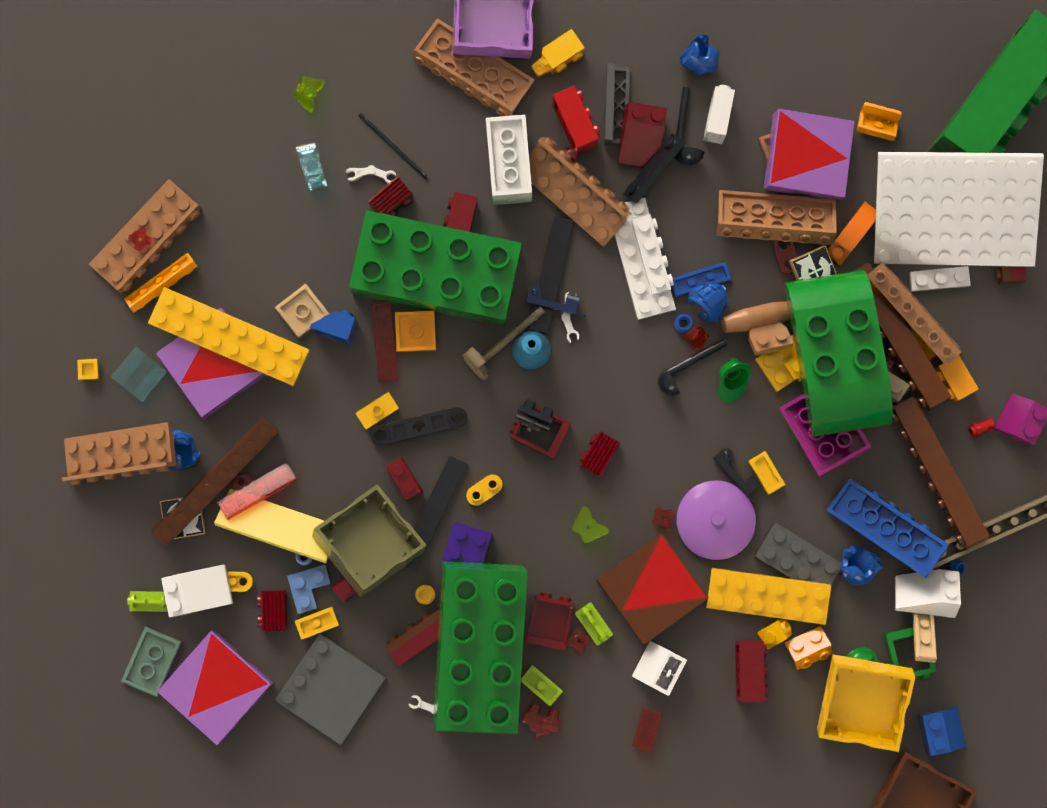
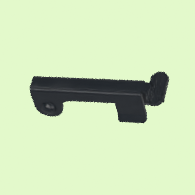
M729 448L722 449L713 459L752 502L756 504L750 494L761 485V482L754 475H751L744 482L729 465L730 460L733 458L732 450Z

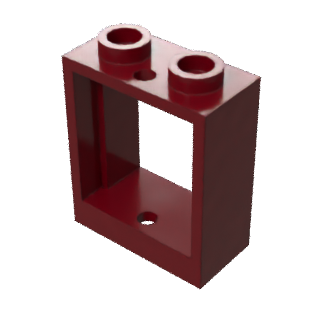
M535 406L534 411L541 413L542 408ZM553 414V422L561 425L549 451L518 436L523 427L521 425L522 420H519L518 423L514 422L509 433L512 434L511 439L554 459L571 423Z

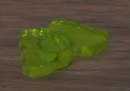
M301 76L299 78V84L294 90V96L307 112L313 111V97L316 96L315 92L323 87L324 79Z
M586 506L581 508L572 526V530L575 533L582 535L584 543L594 541L595 538H600L602 535L609 533L606 526L596 524V521L591 517L590 510Z

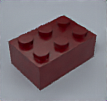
M735 640L736 700L739 702H765V697H768V685H765V677H768V666L764 664V657H767V644H764L763 640Z

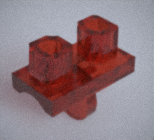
M532 703L528 712H525L522 723L530 725L529 731L536 732V739L540 738V734L548 736L549 731L557 732L561 721H559L558 710L549 709L547 717L539 715L541 706Z

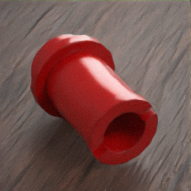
M988 418L977 424L972 423L968 430L973 438H978L981 434L994 430L995 423L992 418Z

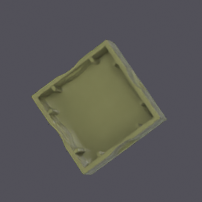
M378 484L355 499L349 507L335 513L316 526L312 534V538L360 598L422 555L427 546L412 526L400 516L395 505Z

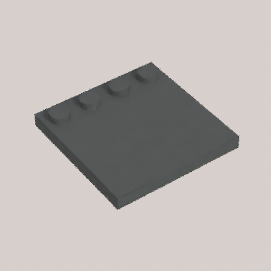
M320 633L275 701L342 745L386 677Z

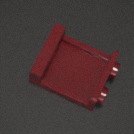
M540 592V596L535 595L526 643L565 651L575 603H571V598L560 596L559 600L551 599L552 594Z

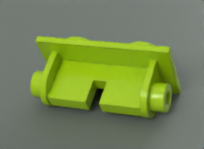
M130 591V597L127 599V604L130 605L129 611L168 612L164 592Z
M591 602L575 612V615L597 646L613 635Z

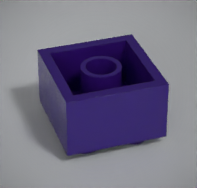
M454 522L442 560L446 562L484 563L492 533Z

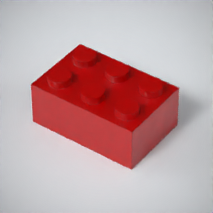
M572 86L554 94L552 105L575 156H579L597 148L600 132L596 125H592V115L589 108H585L583 105L584 98L581 91H577L575 86Z

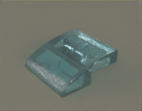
M135 346L111 375V378L143 402L167 371Z

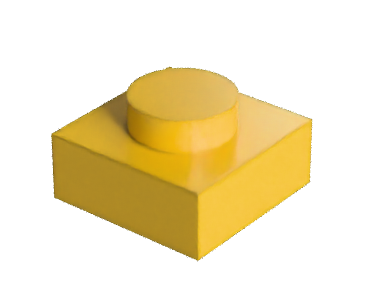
M98 359L77 360L78 380L99 379Z

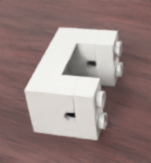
M525 115L486 118L493 205L532 202Z

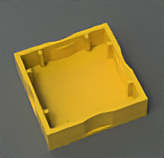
M832 655L817 725L819 738L845 743H861L874 748L899 752L905 726V713L910 704L915 681L913 669Z

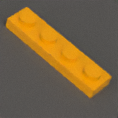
M187 252L124 298L133 312L142 309L149 301L160 296L164 287L169 288L175 285L182 277L190 274L197 267V264Z

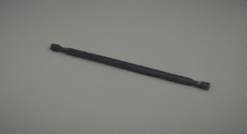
M362 113L358 115L414 169L420 172L425 179L428 177L377 127L366 119Z

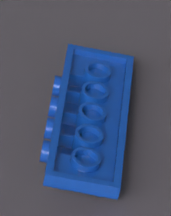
M849 478L827 511L927 579L949 548V544L932 534V529L924 523L919 525L914 522L915 517L905 512L902 514L899 512V507L893 502L888 501L886 503L881 500L883 496L874 490L870 492Z

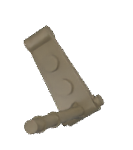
M539 307L482 356L474 347L470 348L462 355L464 357L463 360L479 379L485 381L489 378V371L484 364L519 334L521 335L545 311Z

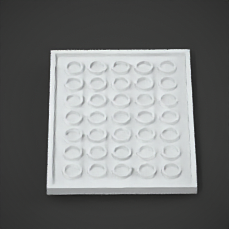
M878 152L874 264L884 262L885 264L1035 266L1044 155L1041 153Z

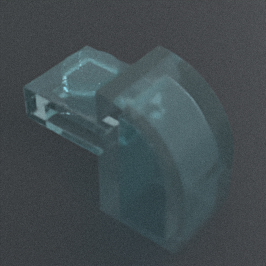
M316 143L296 147L308 191L327 186Z

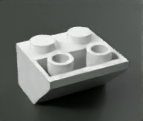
M649 641L632 677L669 696L687 660Z

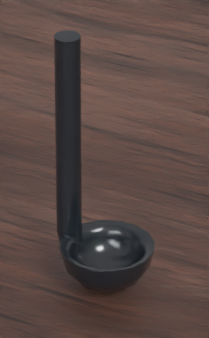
M683 87L676 132V136L682 140L690 94L689 87ZM682 147L675 158L683 165L692 166L698 164L703 159L705 152L697 148Z
M721 339L669 369H664L658 378L660 390L666 395H679V389L672 375L727 346L725 340Z

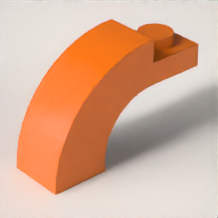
M864 202L829 247L828 253L830 258L839 265L844 262L875 222V208Z

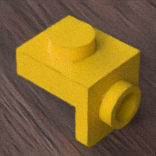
M781 618L757 632L761 640L764 641V644H767V649L783 642L793 634L790 624Z

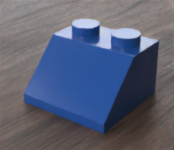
M342 310L341 313L336 311L311 323L310 328L316 334L351 345L358 321L353 316V313Z
M958 707L918 714L927 755L934 756L949 753L966 747Z

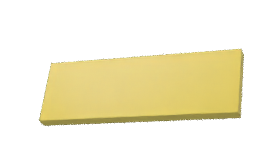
M233 489L229 490L214 522L215 526L323 563H327L328 556L312 538L314 528L324 522V520Z

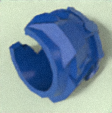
M699 34L679 56L681 59L679 65L693 70L697 75L713 73L718 68L720 52L715 47L709 45V37L707 35Z
M703 283L701 286L689 291L688 303L691 305L695 302L703 308L705 313L700 312L698 315L703 321L708 323L711 321L720 322L723 315L722 312L729 303L727 289L719 283Z
M178 429L173 430L176 466L169 467V469L177 470L194 466L197 460L201 458V453L195 448L193 436Z
M851 545L848 549H843L841 572L848 584L852 586L870 583L875 578V575L884 567L880 562L881 558L866 549Z

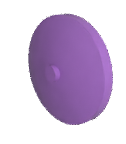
M708 481L695 486L683 497L676 514V526L682 542L691 552L705 559L722 560L737 555L749 544L755 531L756 515L750 499L740 488L724 481Z

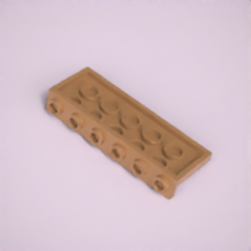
M437 18L414 49L413 59H415L416 63L426 66L436 76L445 78L449 84L459 87L466 95L475 97L485 107H491L501 117L513 116V112L532 87L535 79L500 57L452 54L453 28Z
M549 137L540 138L538 140L539 143L529 154L531 183L605 247L632 215L629 211V206L622 201H617L612 191L599 185L600 181L592 175L590 177L585 173L586 169L579 163L575 164L566 151H560L556 147L555 141Z
M168 179L89 265L119 293L127 292L133 286L132 282L137 277L140 278L147 271L146 267L159 259V253L164 248L168 249L172 245L173 238L177 234L181 235L186 230L188 222L195 220L199 216L202 208Z
M719 190L716 235L744 239L832 245L836 237V199Z
M884 262L867 275L944 364H949L962 353L959 345Z
M171 422L64 439L68 477H62V482H70V485L82 484V480H87V483L98 482L99 478L104 477V480L116 479V475L132 477L135 472H139V475L151 474V470L155 469L157 472L169 471V467L176 466Z

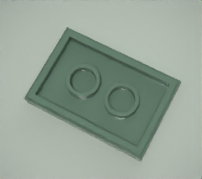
M145 626L121 682L152 696L159 697L160 694L157 691L165 683L182 641Z

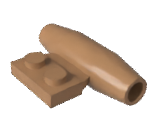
M787 301L771 302L744 308L721 318L722 329L725 333L749 332L748 340L755 356L793 346L789 331L782 324L790 320Z

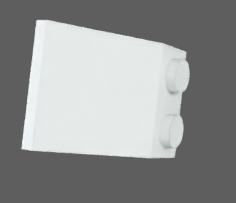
M225 564L161 578L169 617L233 604Z
M932 570L927 579L918 573L895 576L896 611L950 618L956 617L961 606L960 574L958 571Z

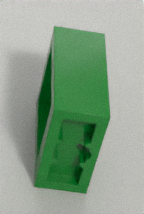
M913 626L882 634L890 665L899 666L893 641L914 636ZM927 662L928 668L913 671L915 677L920 676V679L932 677L931 673L937 672L935 663Z

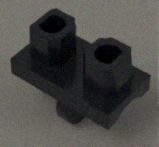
M527 399L523 405H520L516 418L522 420L521 425L528 427L527 434H530L532 429L540 432V429L549 432L553 422V409L543 407L542 412L539 413L534 411L536 403Z

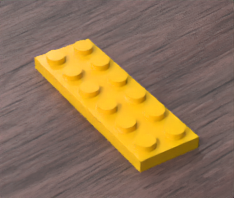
M712 568L706 608L826 625L831 584Z

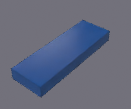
M725 261L673 277L674 285L672 289L675 298L689 294V291L706 282L719 284L729 282L732 279L727 263Z

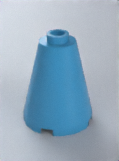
M532 330L525 331L514 340L512 355L519 366L535 370L541 368L549 360L551 345L547 337L542 333Z

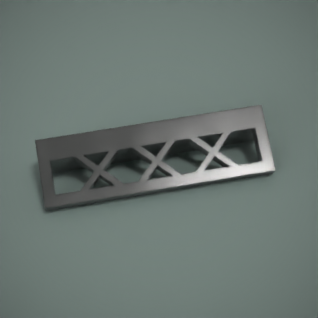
M607 63L604 144H620V139H613V131L618 127L622 128V120L618 122L614 118V112L618 108L624 112V108L621 105L625 103L626 106L629 103L630 67H615V63ZM615 72L626 73V79L621 84L615 80ZM619 89L625 94V99L620 103L614 99V93Z

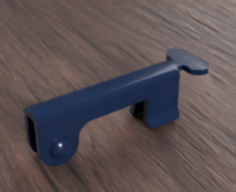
M532 286L528 291L526 303L586 317V315L576 313L580 299L579 296L567 294L565 305L542 299L541 289L538 286Z

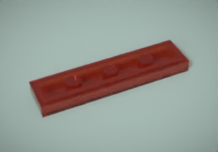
M391 302L373 303L371 307L378 381L398 380Z
M287 463L221 499L217 504L226 519L229 520L297 480Z

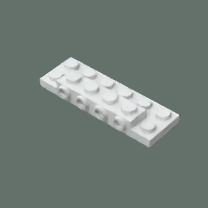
M645 197L641 198L637 204L632 201L625 202L629 206V211L632 215L614 236L637 320L675 311L676 308L671 293V286L674 284L671 274L667 275L665 267H668L666 255L662 256L660 249L663 248L662 239L656 236L655 230H658L657 221L655 218H651Z

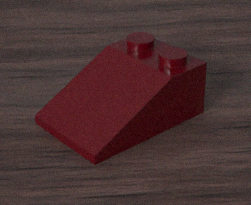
M629 102L624 107L617 164L644 168L661 147L667 108Z

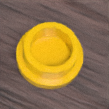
M422 585L416 590L415 597L420 604L428 605L434 601L435 591L429 585Z

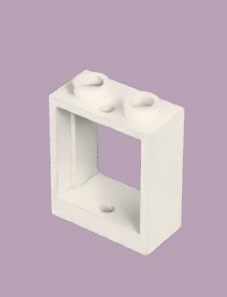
M715 86L703 141L722 144L726 137L735 92L730 86Z

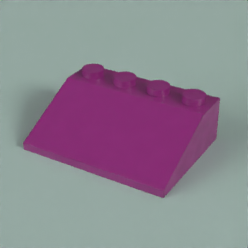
M804 394L779 408L819 477L858 458L872 448L861 429L812 437Z

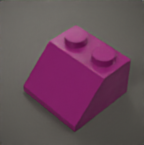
M1011 394L995 424V430L1027 447L1033 446L1047 421V407L1036 401Z

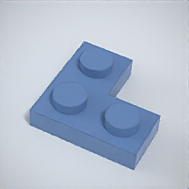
M326 565L287 576L297 613L301 614L318 609L312 589L331 584Z

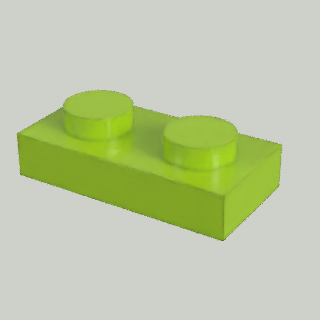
M533 665L521 678V682L549 706L563 692Z

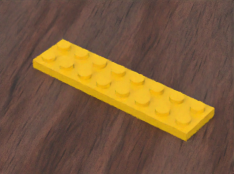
M165 287L148 321V324L291 386L295 385L310 352L305 347Z

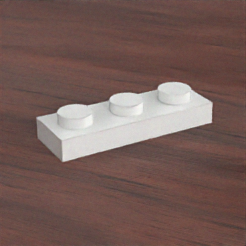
M968 266L909 272L911 292L971 286Z

